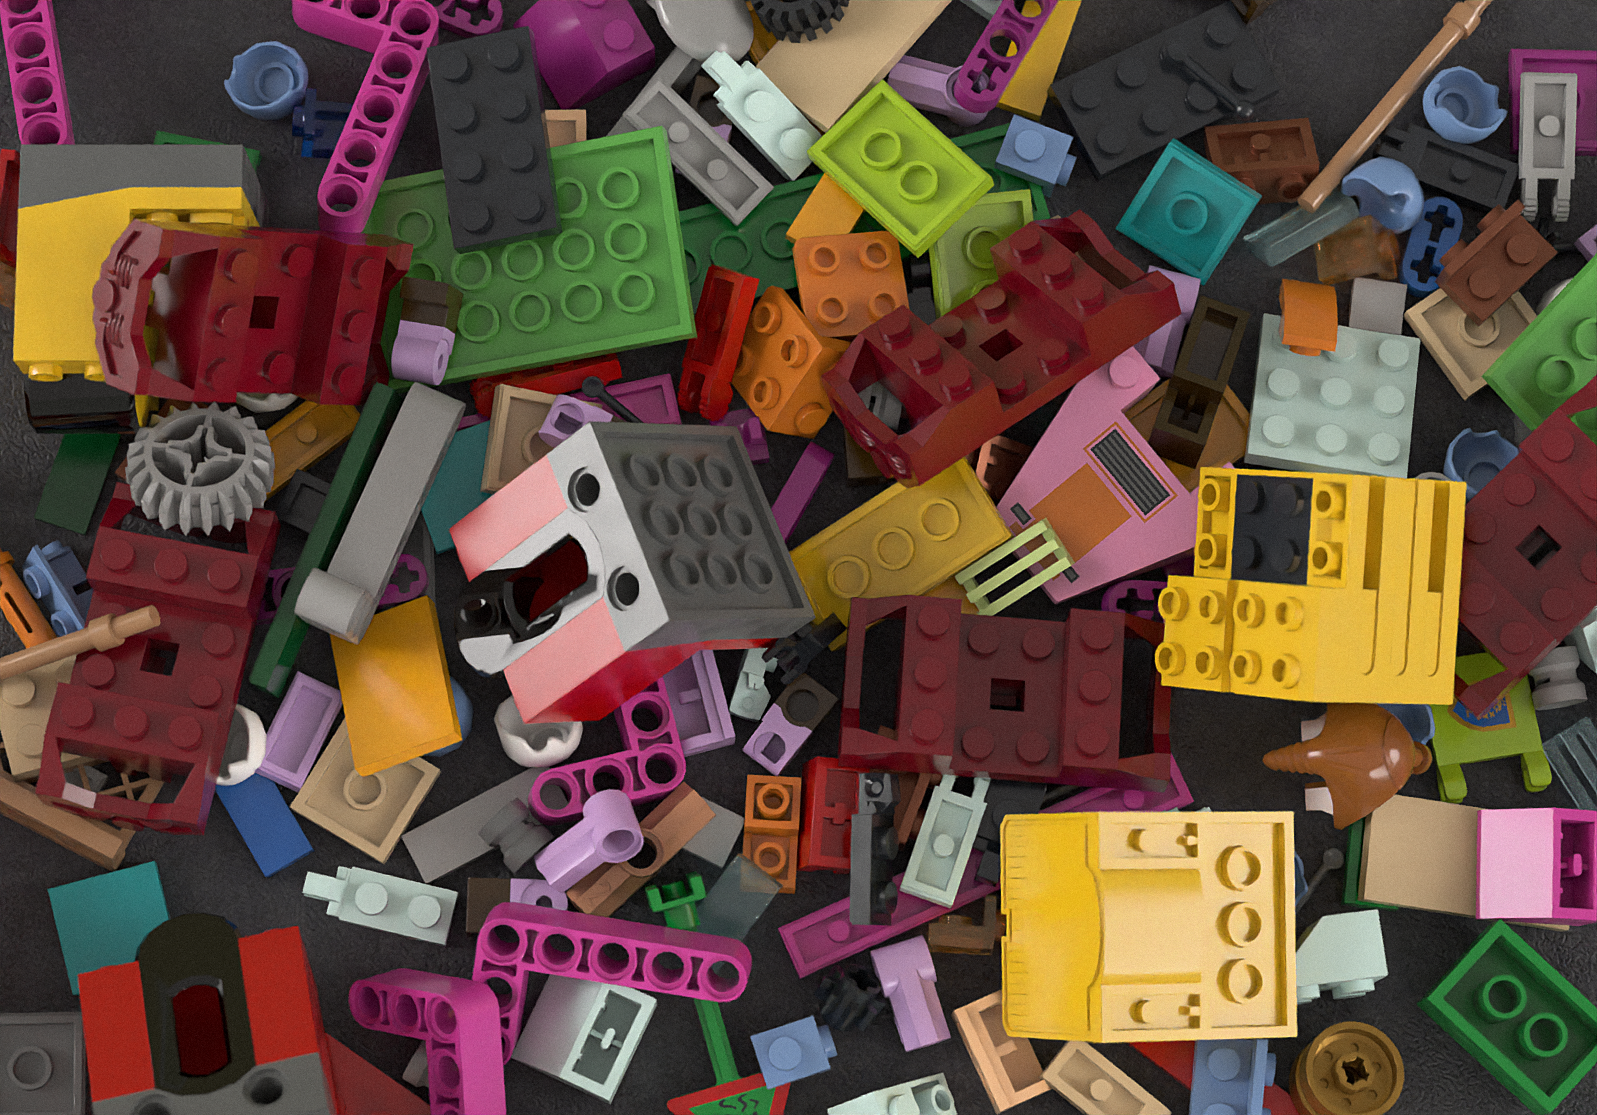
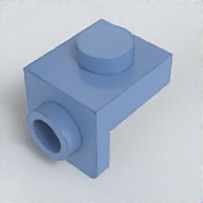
M1014 115L994 168L1043 186V195L1050 198L1056 183L1066 187L1077 157L1068 154L1073 137Z
M814 1016L750 1036L768 1090L817 1073L821 1074L830 1071L828 1058L837 1056L828 1025L817 1027Z

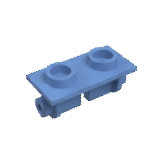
M59 540L48 544L42 550H40L38 545L32 547L22 566L24 570L23 578L30 593L37 599L41 598L50 612L51 624L57 637H61L84 629L94 590L90 589L79 595L73 590L88 581L86 573L73 554V551L69 546L63 547Z

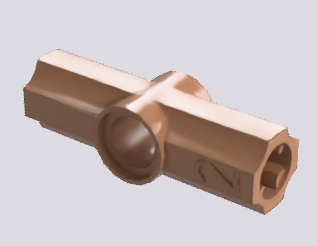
M683 781L639 823L643 842L651 845L656 853L654 863L647 868L638 869L631 866L627 861L619 863L604 862L573 885L566 892L567 898L580 913L611 917L647 881L657 876L662 867L700 832L716 814L704 799Z

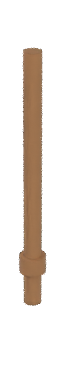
M1465 0L1464 3L1458 2L1443 18L1444 26L1298 198V203L1304 210L1314 213L1455 44L1460 39H1467L1481 22L1479 16L1492 0Z
M153 605L118 617L110 613L91 620L87 628L1 657L0 681L93 648L104 651L122 645L125 637L159 626V613Z

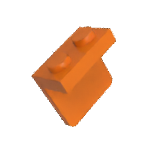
M889 231L802 237L795 242L793 258L802 313L820 336L853 342L859 332L901 305L906 306L910 310L899 242Z
M769 286L750 313L731 383L768 431L814 439L833 411L821 376L835 367L852 342L820 336L783 288Z

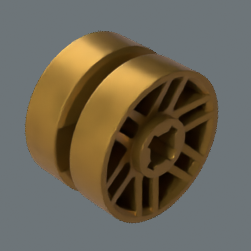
M1351 1021L1332 1025L1321 1032L1298 1054L1289 1075L1291 1099L1300 1115H1383L1397 1101L1404 1083L1403 1062L1398 1049L1390 1038L1371 1025Z

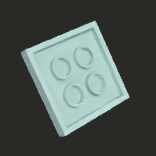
M1264 313L1260 323L1244 463L1299 472L1407 478L1420 338L1337 325L1335 352L1321 350L1320 356H1305L1291 352L1289 345L1282 344L1278 332L1281 316Z

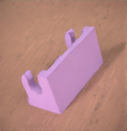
M699 650L663 675L684 757L735 744V733L713 650Z

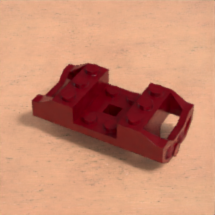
M1080 209L1064 218L1035 220L990 248L999 280L929 325L924 323L906 306L901 305L859 332L835 367L823 374L821 379L831 408L854 441L871 454L880 472L888 479L894 477L906 488L918 487L1181 315L1174 282L1158 270L1149 273L1142 271L1114 249L1097 223ZM1078 251V253H1079L1080 256L1083 258V260H1081V259H1080L1078 256H1076L1074 253H1076V252ZM878 381L904 404L912 430L902 435L894 433L866 407L858 393Z
M134 219L111 246L109 256L101 264L99 280L95 283L92 291L94 304L92 319L96 330L95 346L106 384L133 395H149L192 402H235L237 392L287 393L325 405L365 404L376 382L386 386L389 383L390 373L381 347V339L390 291L409 271L414 244L383 234ZM172 257L171 267H163ZM150 290L155 291L153 305L148 304ZM144 325L159 330L153 368L143 337Z
M1597 375L1539 425L1519 445L1520 453L1465 505L1458 624L1481 649L1484 648L1505 669L1471 686L1454 673L1453 696L1477 720H1480L1597 608V445L1570 420L1578 412L1597 407ZM1543 532L1560 550L1556 552L1553 549L1533 567L1527 559L1546 542L1539 535Z
M116 482L113 497L99 525L86 574V579L94 591L84 628L88 627L91 620L113 613L118 617L150 605L157 609L160 616V625L125 637L122 645L104 651L93 648L77 654L70 683L58 682L44 734L40 773L35 794L43 804L84 818L100 821L110 820L116 826L134 831H144L145 827L156 832L172 835H204L281 527L275 511L252 508L253 512L249 522L234 518L230 531L222 525L213 526L210 532L213 540L227 543L247 542L248 554L121 530L123 519L128 514L158 526H163L159 522V518L147 520L142 506L135 505V501L131 497L130 484ZM175 524L169 528L171 531L184 534L180 524ZM193 527L187 535L198 537L205 532L202 527ZM160 650L177 653L172 676L163 675L167 658L159 657ZM62 753L109 761L118 773L137 776V772L142 771L147 772L152 780L171 783L173 774L187 776L188 778L174 803H146L95 793L67 783L61 756Z
M917 595L868 599L851 598L843 672L845 679L842 682L840 712L842 713L839 728L838 766L1165 792L1170 781L1171 768L1169 738L1171 686L1161 685L1162 674L1155 665L1156 650L1164 642L1165 623L1122 612L1074 608L1070 609L1066 622L961 613L962 599ZM880 619L902 620L900 661L895 684L894 740L859 729L865 631L867 625ZM1124 639L1143 640L1153 646L1146 699L1148 727L1145 732L1144 755L1119 759ZM1016 700H1021L1020 711L990 709V705L1016 707Z

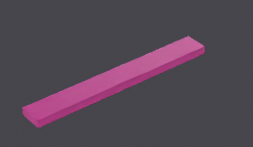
M1171 753L1170 781L1164 793L1093 787L1041 810L1038 814L1162 812L1164 810L1168 812L1176 807L1179 810L1190 805L1194 800ZM971 849L951 909L899 891L905 874L903 872L892 877V882L895 883L897 888L898 901L896 910L892 914L891 925H852V922H849V896L778 928V933L799 979H802L1000 890L1001 875L995 887L974 880L983 852Z

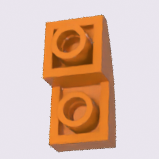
M1282 278L1278 298L1282 309L1278 330L1282 344L1289 345L1291 352L1305 356H1320L1321 350L1335 352L1338 315L1334 286Z
M747 775L740 891L795 894L801 778Z

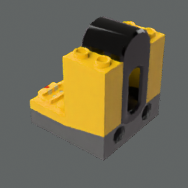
M21 145L13 361L24 374L27 418L31 429L37 434H137L140 427L146 426L149 410H158L159 397L133 395L106 384L95 346L96 330L92 319L94 311L92 300L93 287L99 280L101 264L109 256L111 246L134 219L269 227L270 204L243 145ZM172 257L167 262L169 263V268L171 267ZM150 290L148 304L153 305L155 291ZM144 325L143 337L153 368L159 330Z

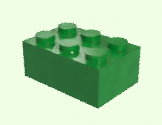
M1501 919L1488 925L1416 1003L1535 1115L1550 1114L1597 1063V1008Z

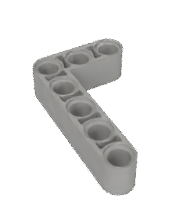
M414 382L411 386L327 572L314 568L300 592L295 606V614L307 624L355 645L360 643L458 429L466 403L418 382Z

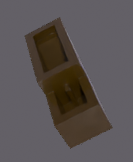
M1200 295L1148 440V444L1158 456L1193 469L1196 468L1224 394L1250 312Z

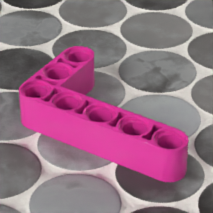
M0 0V18L21 144L47 145L57 143L56 145H75L52 0ZM28 9H33L31 12L20 14ZM33 54H40L35 58L27 59L29 56ZM42 98H49L40 104H33Z
M292 0L293 19L303 30L375 54L317 194L318 224L321 231L361 233L365 228L428 75L429 63L426 48L438 45L439 17L437 10L425 0H323L320 2ZM365 12L373 14L374 17L363 19L355 15ZM410 29H418L425 33L421 35H409L405 31ZM401 72L407 76L394 79L387 76V74ZM380 115L387 117L389 120L376 123L368 120V118ZM363 159L371 164L365 167H355L349 163L353 160ZM343 203L353 208L346 212H337L330 207Z
M663 676L614 710L624 749L623 752L549 769L539 775L534 781L527 798L528 809L538 822L550 826L584 819L583 807L585 802L591 796L598 793L593 786V776L600 772L613 774L618 779L620 791L626 793L630 798L632 807L662 800L668 797L680 785L686 773V761ZM638 708L651 710L658 719V729L650 732L639 730L632 721V711ZM651 760L664 761L672 771V780L666 784H658L650 780L645 771L646 762ZM547 785L561 787L568 797V805L560 810L547 808L540 799V790Z
M504 902L492 909L481 928L477 941L472 980L488 985L487 979L500 977L505 979L512 988V992L509 994L494 992L499 1006L501 1035L505 1040V1044L502 1045L504 1066L510 1060L521 1034L529 971L716 1002H729L738 998L744 992L752 967V956L748 948L741 941L730 937L517 902ZM497 925L511 926L517 931L520 940L514 943L502 941L497 937L494 927ZM563 934L571 939L574 949L566 952L556 950L551 946L548 936ZM607 943L620 944L627 950L629 958L618 961L613 960L604 953L602 946ZM662 952L675 953L682 959L684 966L679 969L665 968L659 963L657 955ZM718 961H727L737 968L739 974L733 978H722L714 973L711 965Z
M398 968L358 980L351 986L349 991L350 1011L354 1019L361 1026L426 1040L431 1115H506L500 1013L497 998L488 985L468 979Z

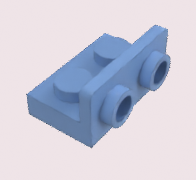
M1268 1039L1195 1040L1189 1115H1271L1270 1108H1262L1264 1086L1273 1085L1276 1068L1275 1053H1267Z

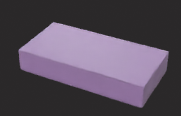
M297 672L267 732L266 754L260 767L255 770V773L299 793L343 705L341 692L301 672Z

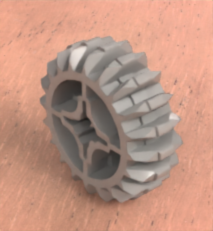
M191 402L188 410L179 411L171 405L167 413L168 417L166 418L152 414L149 428H137L135 442L129 444V450L127 451L128 466L125 468L126 480L130 484L131 497L135 501V505L142 506L147 520L159 518V522L164 530L169 529L175 524H180V528L185 536L193 527H202L207 536H209L213 526L222 525L230 531L234 518L249 522L253 512L252 508H263L266 493L271 492V486L274 483L272 469L275 468L274 453L271 452L265 430H258L253 416L241 418L236 406L221 412L216 402H213L208 409H199L195 402Z

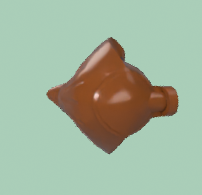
M1327 702V712L1316 720L1301 722L1302 742L1280 747L1278 750H1272L1265 754L1262 759L1266 767L1275 771L1280 769L1283 772L1317 774L1323 777L1325 781L1305 784L1306 811H1324L1333 815L1334 829L1342 830L1391 799L1407 783L1411 774L1418 775L1427 771L1432 762V754L1425 744L1413 741L1410 733L1396 715L1394 716L1388 710L1375 703Z

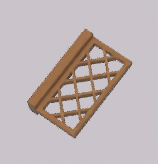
M4 742L0 743V754L6 752ZM0 759V814L111 872L117 871L126 855L125 849L136 831L121 828L119 831L100 820L80 817L43 804L35 794L36 787L30 784L37 782L39 775L14 782L13 775L3 770ZM97 759L63 769L66 774L73 772L74 770L72 769L78 768L83 788L91 791L84 766L91 767L109 761ZM120 773L123 785L96 793L115 797L126 795L127 799L134 800L133 793L144 790L138 801L153 803L165 782L152 780L150 777L129 783L128 776Z

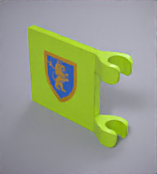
M1488 652L1455 657V673L1469 686L1505 670ZM1527 675L1480 720H1477L1454 696L1453 705L1429 704L1432 708L1435 724V734L1430 741L1436 765L1441 802L1460 804L1463 798L1466 797L1467 787L1460 767L1462 764L1520 756L1523 782L1527 792L1543 791L1551 783V770L1543 750Z

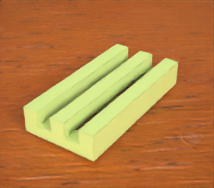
M1044 518L954 577L959 585L963 584L968 592L966 596L971 603L974 602L979 609L978 615L993 616L1075 564L1047 518ZM1038 535H1043L1047 543L980 586L978 585L974 576ZM1051 552H1054L1059 561L990 604L985 596L987 593Z

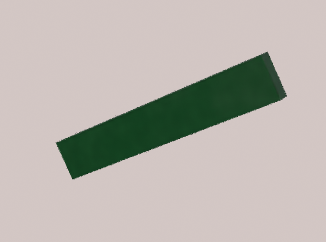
M166 263L163 267L169 268V263ZM84 378L77 398H135V395L110 386L106 382L91 381ZM90 408L89 417L69 419L34 516L35 520L84 536L86 535L128 418L112 416L111 408Z
M376 382V385H373L248 678L249 682L265 693L279 698L310 624H307L295 614L298 597L310 572L314 568L327 572L404 402L394 388Z

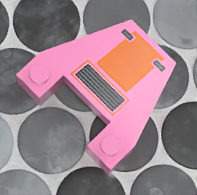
M1133 346L1074 384L997 505L998 511L1014 537L1042 519L1047 518L1074 560L1075 564L1040 585L1055 605L1195 555L1199 486L1189 493L1124 415L1125 412L1146 397L1160 380L1159 376ZM1230 462L1222 467L1235 469ZM1040 534L1012 553L1020 560L1047 543V541ZM1051 552L1026 568V570L1034 577L1059 560L1054 552Z

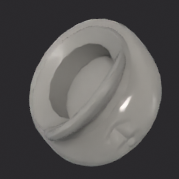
M646 0L655 9L661 26L671 40L684 53L698 61L705 62L716 50L721 53L725 51L734 61H738L751 47L753 41V22L745 0Z

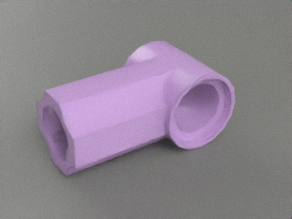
M904 55L890 70L887 84L915 108L946 115L953 123L959 126L976 125L988 113H972L967 111L953 97V88L962 66L954 68ZM984 71L971 88L979 94L982 90L986 89L989 81Z
M1149 265L1147 273L1158 270L1174 282L1182 314L1133 347L1158 376L1171 377L1184 326L1190 322L1201 279Z
M608 789L591 796L583 807L584 819L534 856L538 870L546 878L549 885L562 894L602 863L627 861L641 850L644 843L643 835L630 798L626 793L620 790Z
M923 935L870 951L873 968L881 984V992L884 998L888 997L894 1014V1021L905 1052L921 1049L950 1039L951 1036L934 983L937 982L934 965Z

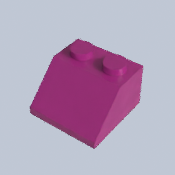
M539 0L513 24V28L529 26L534 32L539 73L561 110H575L655 67V46L628 0Z

